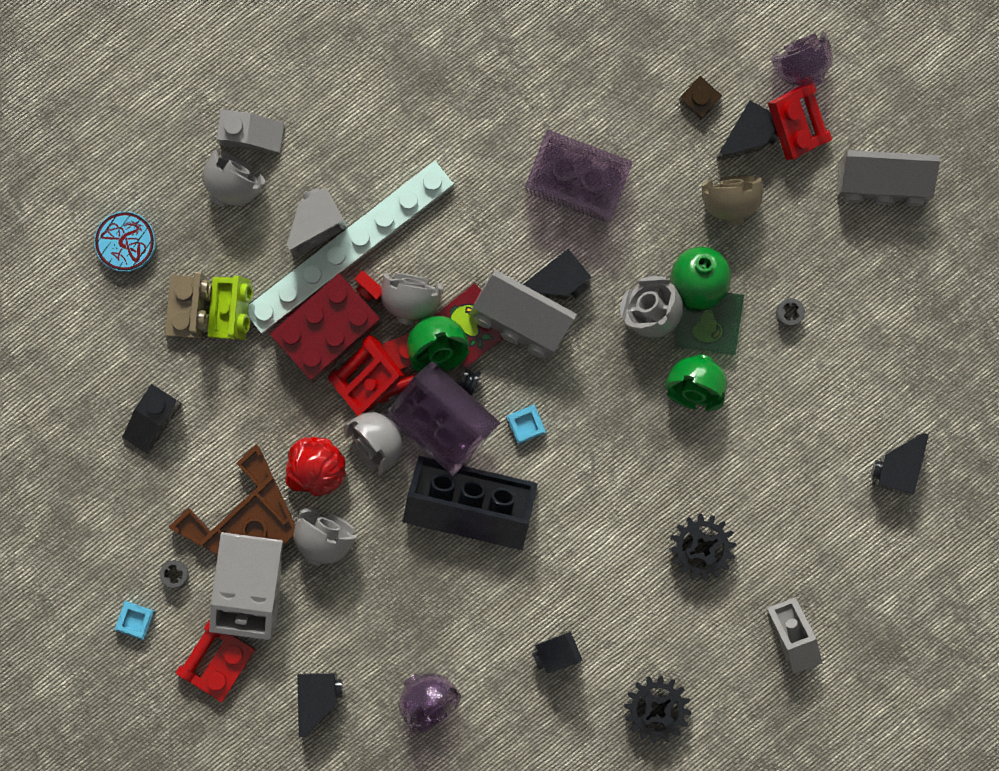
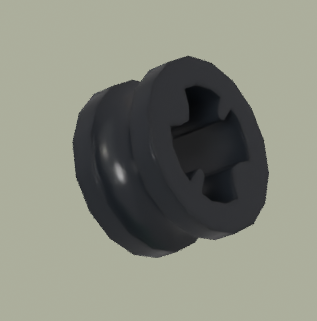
M467 367L457 393L466 392L468 397L472 398L481 372L472 373L471 368Z

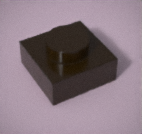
M699 76L682 94L679 101L702 120L722 98V95Z

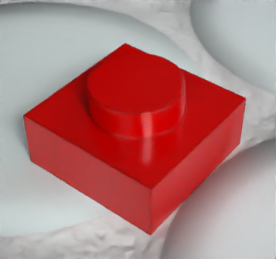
M362 270L354 278L359 285L356 290L368 302L373 298L379 303L382 294L381 286Z

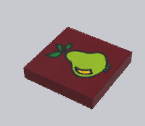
M476 283L434 315L449 317L463 328L469 342V355L461 363L465 369L503 340L500 336L501 332L492 327L486 329L477 325L473 321L474 318L468 315L481 292Z

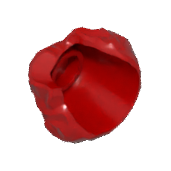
M304 437L295 442L288 451L285 482L290 489L296 492H310L315 497L330 494L343 484L346 477L345 457L329 439Z

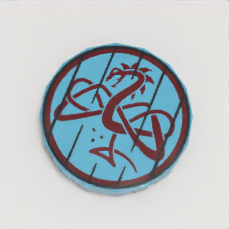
M117 212L109 215L100 223L95 233L94 247L99 259L108 268L117 272H131L143 268L151 260L156 250V241L152 226L142 216L133 212Z

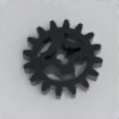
M702 514L697 515V522H693L690 517L685 518L686 527L679 524L676 526V529L680 532L679 536H670V539L676 542V546L669 548V552L677 554L672 563L682 564L679 571L681 574L687 570L691 571L690 579L693 580L697 577L698 573L701 574L703 581L708 580V573H712L715 578L720 577L718 569L721 567L724 570H728L729 566L725 561L727 559H735V556L729 553V548L736 547V543L728 541V538L734 533L722 530L726 524L724 521L718 523V525L714 524L715 516L710 515L707 521H704ZM699 527H708L717 534L713 536L705 535ZM689 533L691 539L689 547L682 551L684 537ZM699 539L702 542H712L715 540L706 549L708 553L706 556L702 552L690 555V552L699 546L697 542ZM722 544V555L718 562H716L715 551L717 546ZM694 558L701 560L706 568H697L688 561Z
M658 675L656 682H653L650 676H647L646 685L642 686V684L636 682L635 686L638 691L636 693L627 692V695L632 698V702L624 703L623 707L631 710V713L625 716V720H633L635 722L630 728L632 732L637 731L639 728L642 730L640 733L641 739L644 740L649 734L653 743L657 742L658 736H662L665 742H669V733L672 732L679 736L680 732L677 727L679 725L688 726V723L683 720V716L691 715V711L684 708V705L690 702V698H681L680 695L685 689L682 686L674 689V679L671 678L665 684L662 675ZM662 688L669 692L663 696H654L650 689ZM641 697L645 702L644 712L638 717L637 704ZM655 701L658 704L664 702L665 705L662 708L664 714L662 716L657 714L650 715V712L653 710L652 702ZM677 701L678 713L676 719L673 720L670 716L671 706ZM652 722H659L665 728L654 730L646 726Z

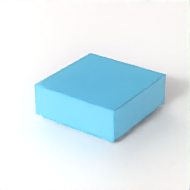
M535 404L506 416L518 445L546 433Z
M124 601L114 630L145 640L155 611Z

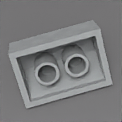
M847 150L838 162L837 197H845V202L861 203L863 198L875 199L876 204L883 205L894 204V200L906 201L905 205L924 206V202H928L934 195L940 155Z
M494 270L484 284L468 315L474 318L473 321L477 325L486 329L492 327L501 332L500 336L511 343L516 344L519 342L527 346L528 352L539 358H544V356L550 358L577 314L505 274Z

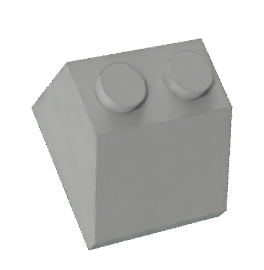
M315 188L303 195L304 200L298 204L287 241V246L294 258L347 229L345 221L327 188L321 191L319 188Z

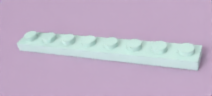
M436 161L432 162L250 303L248 310L250 320L263 335L316 294L338 273H343L454 186L453 182Z

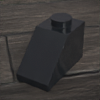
M749 100L717 158L725 160L764 149L767 142L773 145L778 134L770 111Z
M568 248L523 285L548 298L567 300L573 295L576 299L590 288L587 283L591 280V276Z
M151 384L134 409L122 438L149 454L182 403Z
M918 434L882 455L880 461L875 460L871 471V478L875 479L873 486L906 495H913L929 434Z
M569 630L535 644L537 651L532 653L538 669L545 668L547 674L583 661Z
M337 672L297 674L299 737H306L337 704V698H343L342 679H337Z

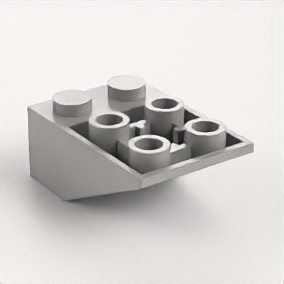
M221 533L211 599L209 632L271 640L278 623L283 540Z

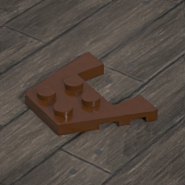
M256 444L236 464L257 485V488L214 529L210 530L188 508L169 526L172 531L218 555L222 532L283 540L284 546L293 538L295 522L263 452Z

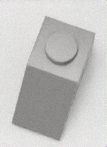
M221 109L216 139L220 146L280 154L285 124L252 113Z
M796 597L768 607L769 617L793 674L822 664L817 639Z

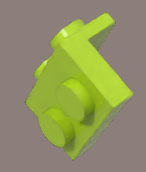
M235 275L233 277H213L208 338L246 340V333L250 329L249 302L253 297L251 279Z

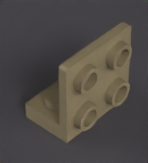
M195 271L194 277L170 275L165 327L166 337L203 339V332H208L209 314H206L205 310L206 302L211 301L212 284H209L208 278L202 272Z

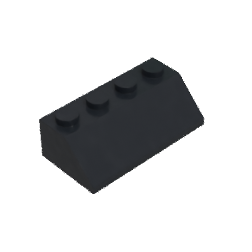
M418 456L407 495L402 523L523 551L538 483Z

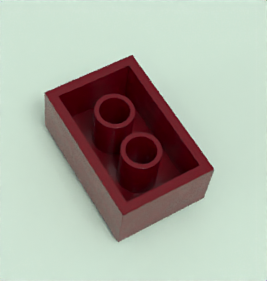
M338 273L271 332L270 335L314 383L382 322L342 275Z

